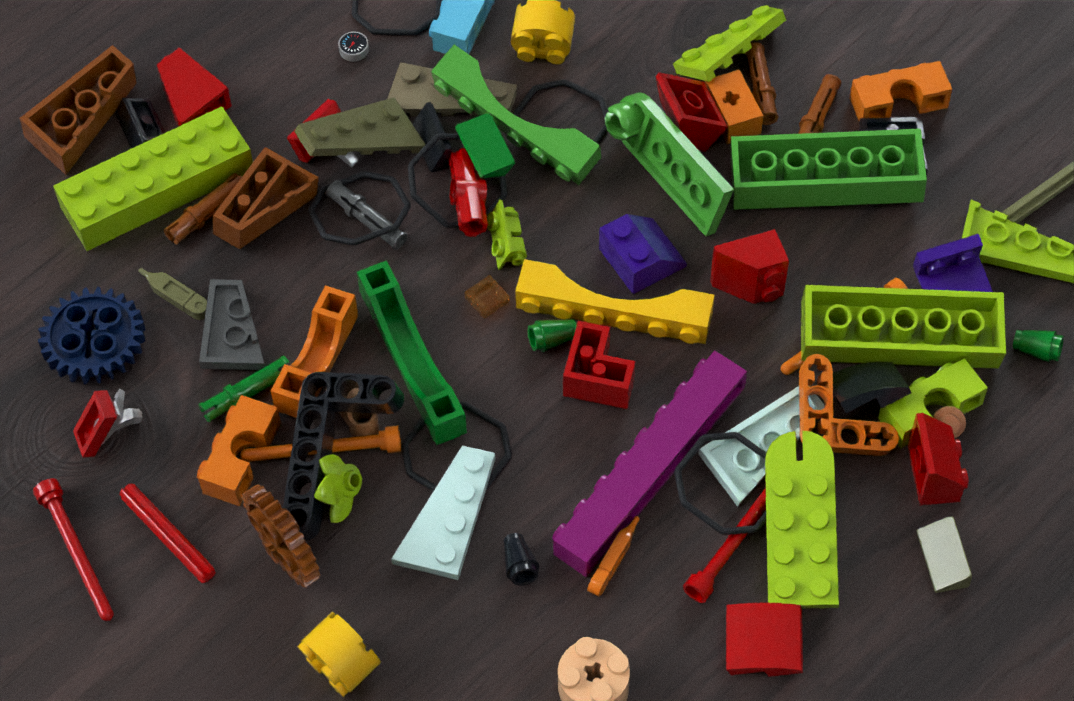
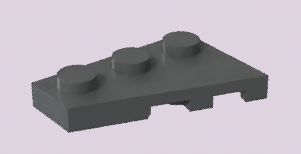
M210 279L199 359L201 369L261 370L265 367L242 280Z

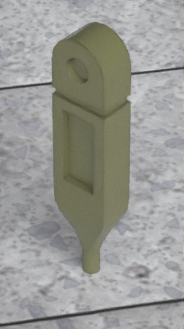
M143 268L138 270L140 274L146 277L155 294L181 311L186 312L196 320L205 319L207 300L198 293L196 294L195 291L166 273H151Z

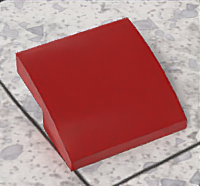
M741 603L726 605V670L730 675L765 671L769 677L803 673L802 607L787 603Z

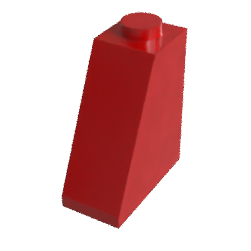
M181 48L165 56L157 64L160 81L178 127L221 106L225 111L232 106L228 87Z

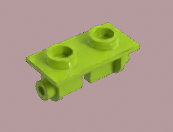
M499 200L493 211L488 214L487 228L491 231L493 241L492 254L496 257L498 270H501L506 262H512L515 266L522 265L527 254L523 238L512 237V235L520 236L522 233L518 212L513 207L504 208L503 200Z

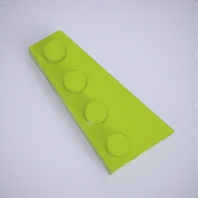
M767 5L756 8L752 12L753 15L744 20L733 22L729 25L728 30L721 34L710 36L702 46L685 51L682 54V58L673 63L676 73L707 82L711 81L716 77L714 70L718 67L726 69L733 63L731 58L733 55L745 54L752 48L750 43L752 40H762L784 23L786 18L783 10L771 8Z
M970 200L962 238L979 234L983 243L979 255L982 263L1074 283V244L1056 236L1046 237L1038 233L1037 228L1026 223L1024 226L1008 220V215L997 210L992 213L981 208V203Z

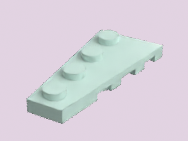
M799 386L727 432L740 433L766 453L771 443L777 437L787 432L796 431L798 441L800 439ZM817 395L808 396L810 407L815 410L824 409V404ZM737 439L713 440L699 449V456L737 507L765 477V459Z
M462 445L391 559L392 564L455 580L459 579L495 462V453Z

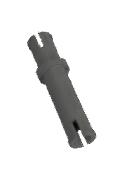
M335 180L326 190V196L344 208L346 215L350 218L355 217L372 232L393 225L382 214L367 204L365 197L361 194L353 193L341 181ZM398 228L379 237L392 246L394 250H398L406 242L408 234Z

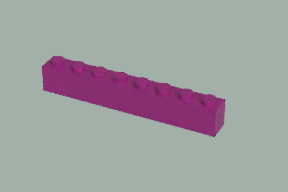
M715 350L707 360L701 359L696 365L691 379L688 382L683 381L677 387L674 399L668 405L663 404L658 409L649 428H642L634 440L633 447L628 452L623 451L618 456L611 473L608 476L604 474L595 484L594 492L588 500L584 498L577 504L571 520L567 524L562 523L559 525L552 537L553 555L587 577L606 555L618 533L631 524L633 518L642 512L672 476L675 468L702 435L708 433L743 391L747 371Z

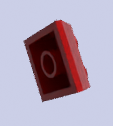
M659 72L655 77L660 103L666 115L698 150L706 152L728 126L705 83Z
M776 230L714 246L710 280L712 287L752 304L763 301L772 302L784 296L789 259Z
M916 413L908 442V451L919 504L921 506L960 502L964 489L968 488L967 470L965 468L961 469L959 461L962 457L961 442L959 439L954 438L952 426L927 414Z

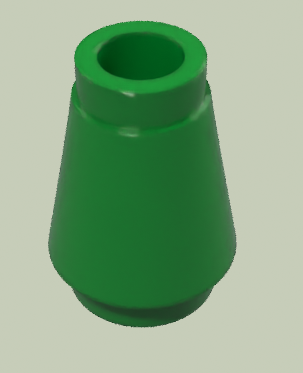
M536 320L533 325L528 326V339L531 348L534 351L540 350L545 352L571 341L577 326L575 320Z
M1017 329L1013 340V349H1018L1048 363L1051 360L1059 361L1064 336L1058 335L1057 331Z

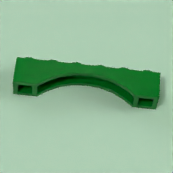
M387 260L357 271L360 294L436 446L466 434L465 412L452 387L441 375L427 351L412 319L400 285Z

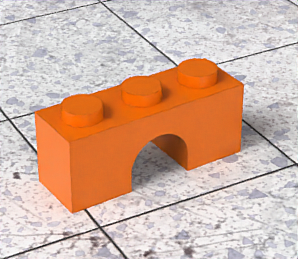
M940 61L921 63L914 67L900 70L893 69L886 73L872 76L865 75L858 79H853L850 101L859 121L860 118H890L894 104L893 99L905 98L912 101L919 114L948 108L952 87Z
M243 395L240 396L236 406L232 405L230 407L222 433H217L214 437L211 448L212 452L207 461H202L197 472V479L203 494L240 506L242 494L248 490L254 478L250 463L238 459L236 456L247 447H266L271 445L281 425L278 407Z

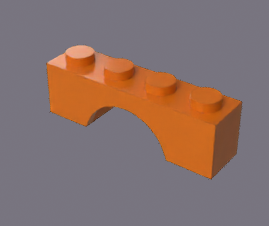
M325 285L312 310L309 332L299 356L291 365L284 364L271 389L274 406L278 407L280 413L297 418L303 380L313 372L331 371L358 318L354 294ZM322 387L316 391L315 397H318Z

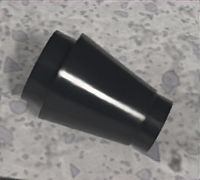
M521 533L507 535L503 540L506 576L515 585H528L538 578L539 563Z

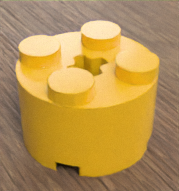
M527 0L526 5L522 7L520 3L516 8L511 36V45L518 52L517 57L525 62H531L535 58L547 59L552 64H562L571 50L575 24L573 10L568 7L567 12L560 8L561 2L556 0Z
M333 611L302 639L301 643L297 646L307 657L308 663L319 674L323 673L330 680L331 686L342 697L355 689L381 664L380 659L372 649L368 652L365 650L366 646L362 642L361 636L338 614L335 615Z

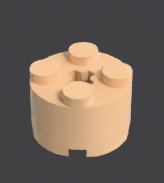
M591 637L580 638L564 652L558 665V692L561 700L627 701L630 678L627 656L617 646L608 641Z

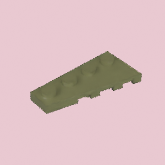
M395 97L301 123L294 131L310 156L346 155L351 151L360 152L361 155H368L374 151L387 150L388 154H399L401 150H411L412 153H419L426 145Z

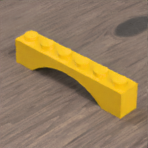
M524 259L515 290L516 308L528 313H543L554 315L559 319L570 318L598 325L617 327L622 331L644 332L654 337H670L690 344H706L715 296L713 294L681 289L669 295L652 299H616L596 294L579 286L568 278L556 265Z

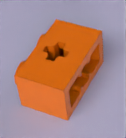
M740 70L716 76L709 82L705 81L708 91L728 126L722 133L727 144L731 143V136H754L761 134L763 114Z

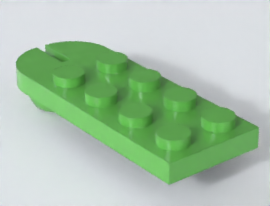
M641 92L624 97L620 103L608 107L609 112L606 113L604 119L609 134L614 139L622 140L627 149L706 237L715 234L734 191L730 184L648 95Z

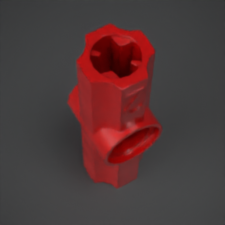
M461 148L459 151L451 153L449 158L452 178L449 192L451 205H456L459 230L463 231L465 236L476 237L478 234L486 232L488 227L485 209L487 183L485 179L480 178L466 149Z

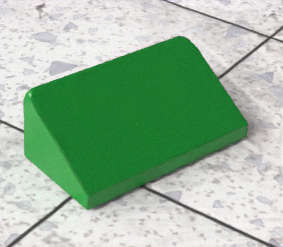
M490 113L456 125L455 129L480 178L505 176L514 166L515 160Z

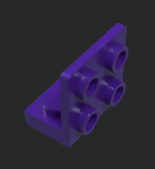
M979 234L917 252L913 268L921 289L993 292L979 258L983 247Z

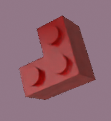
M583 321L577 322L563 373V396L628 409L635 381V361L608 356L610 327Z

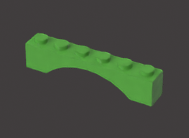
M455 44L431 71L434 87L439 93L446 97L451 95L457 99L459 106L470 114L473 111L479 116L490 113L498 129L506 134V138L516 147L524 146L531 151L530 154L536 161L543 165L548 163L554 167L556 174L567 182L572 180L579 185L601 159L600 145L576 128L557 129L542 127L527 122L508 111L488 89L481 75L478 60Z

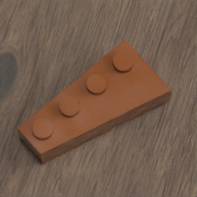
M113 45L20 117L24 137L67 175L116 111L122 98H126L136 85L134 63Z

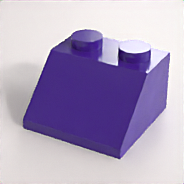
M626 214L600 227L599 250L632 294L687 267L686 261L653 218Z

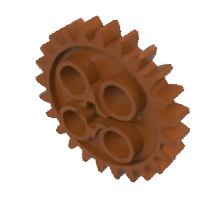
M257 484L244 492L241 499L244 502L243 506L248 511L246 514L252 526L259 533L258 536L262 540L263 546L271 559L276 564L280 563L284 572L287 571L290 579H294L296 584L301 585L302 588L308 587L318 580L321 574L318 571L320 568L315 562L316 558L311 547L303 539L304 535L299 532V526L291 513L286 508L282 509L278 499L275 500L271 492H267L264 486L261 487Z

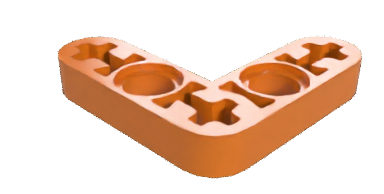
M812 354L806 358L799 370V418L802 444V431L811 432L815 427V419L821 418L817 423L818 433L824 434L822 437L829 443L834 453L883 456L890 453L896 447L899 440L895 427L885 422L833 418L832 364L828 358L820 354ZM813 364L817 365V370L823 371L817 378L816 386H811L815 382V373L809 370ZM813 394L819 395L824 400V409L815 410L810 407L808 396ZM843 429L853 430L858 438L857 443L853 445L845 443L841 437V431ZM880 432L882 433L883 438L889 439V441L884 446L881 445V441L878 439H870L866 443V445H864L866 437L874 438Z

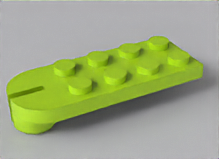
M796 431L787 432L777 437L771 443L765 457L768 603L800 605L802 609L839 608L834 454L831 446L822 436L810 431H802L803 460L797 461Z

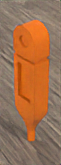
M635 516L631 524L622 529L616 536L601 561L599 569L597 568L587 588L588 592L598 597L603 594L631 545L634 530L640 520L638 516Z

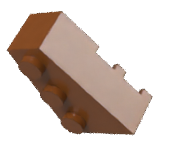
M264 147L214 213L213 234L241 249L315 198L319 177Z

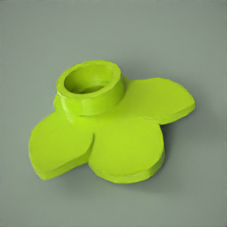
M329 454L319 460L325 477L319 484L314 497L325 504L331 505V523H339L352 510L353 497L360 491L362 476L357 466L345 464L339 456Z

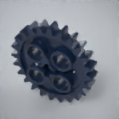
M85 287L82 296L78 297L72 291V300L66 301L63 298H59L60 308L49 307L52 317H42L45 327L38 329L41 336L38 339L42 356L47 361L51 370L56 369L61 378L68 374L70 381L74 382L81 376L83 383L87 384L90 377L95 376L99 384L101 383L102 375L107 374L112 380L114 379V370L117 369L122 373L126 372L125 362L130 364L136 363L132 353H142L140 343L146 342L143 333L146 331L140 310H136L133 300L127 302L124 293L116 297L114 290L110 288L104 295L101 288L97 287L94 294H89L87 287ZM92 349L91 357L88 358L89 352Z

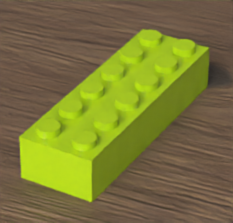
M221 106L55 184L53 188L60 208L86 251H89L210 193L225 182L233 173H237V176L240 175L242 177L252 165L253 159L249 146Z
M805 285L801 300V361H805L812 354H820L828 358L830 362H892L897 365L943 366L949 362L954 364L965 358L972 368L999 369L1006 355L1004 293Z

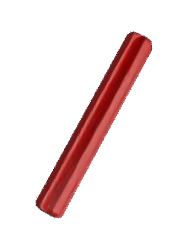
M130 483L121 489L120 496L125 504L201 583H207L215 576V569L208 560L135 484Z

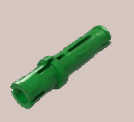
M281 356L276 361L235 385H226L223 387V392L203 403H199L198 406L201 413L211 407L215 408L204 415L206 421L210 423L213 419L228 411L232 405L236 406L241 395L251 398L275 384L281 372L278 368L289 363V360L285 356Z

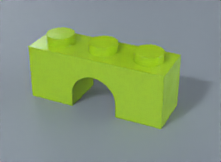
M965 358L954 364L949 362L928 378L920 377L915 380L909 387L912 392L911 394L884 408H880L878 419L880 422L889 423L895 427L899 436L898 446L903 448L908 445L916 413H924L931 416L926 406L937 404L944 407L954 406L960 409L963 414H966L983 404L988 387Z

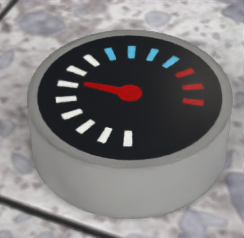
M348 32L339 39V53L343 59L356 62L367 56L369 44L364 34Z

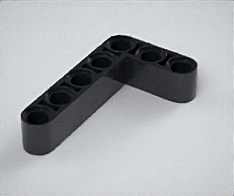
M313 372L303 380L283 508H286L291 513L296 522L300 517L307 515L306 523L299 528V532L304 535L303 539L305 541L316 537L321 528L324 503L317 500L314 494L325 477L319 460L326 455L332 454L338 412L394 414L399 411L404 403V394L390 377L370 374ZM327 386L323 395L315 397L316 391L319 388ZM359 388L358 394L355 397L347 399L348 393L352 389ZM391 389V395L387 399L380 401L379 398L382 392ZM322 418L321 424L317 428L310 429L314 420ZM317 450L316 457L310 462H306L305 459L308 453ZM307 483H312L311 490L305 495H301L302 487Z

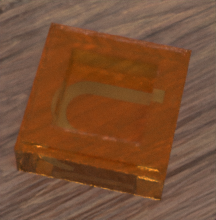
M490 275L464 292L465 299L484 319L510 302V296Z

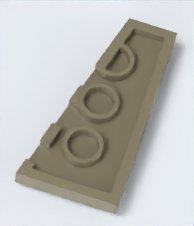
M400 62L387 99L395 97L403 111L410 113V117L418 116L424 105L428 102L433 104L436 113H441V116L468 113L459 106L457 99L451 95L446 97L435 89L431 73L432 68ZM484 79L496 100L511 112L517 95V85ZM474 111L472 114L469 113L470 116H479Z

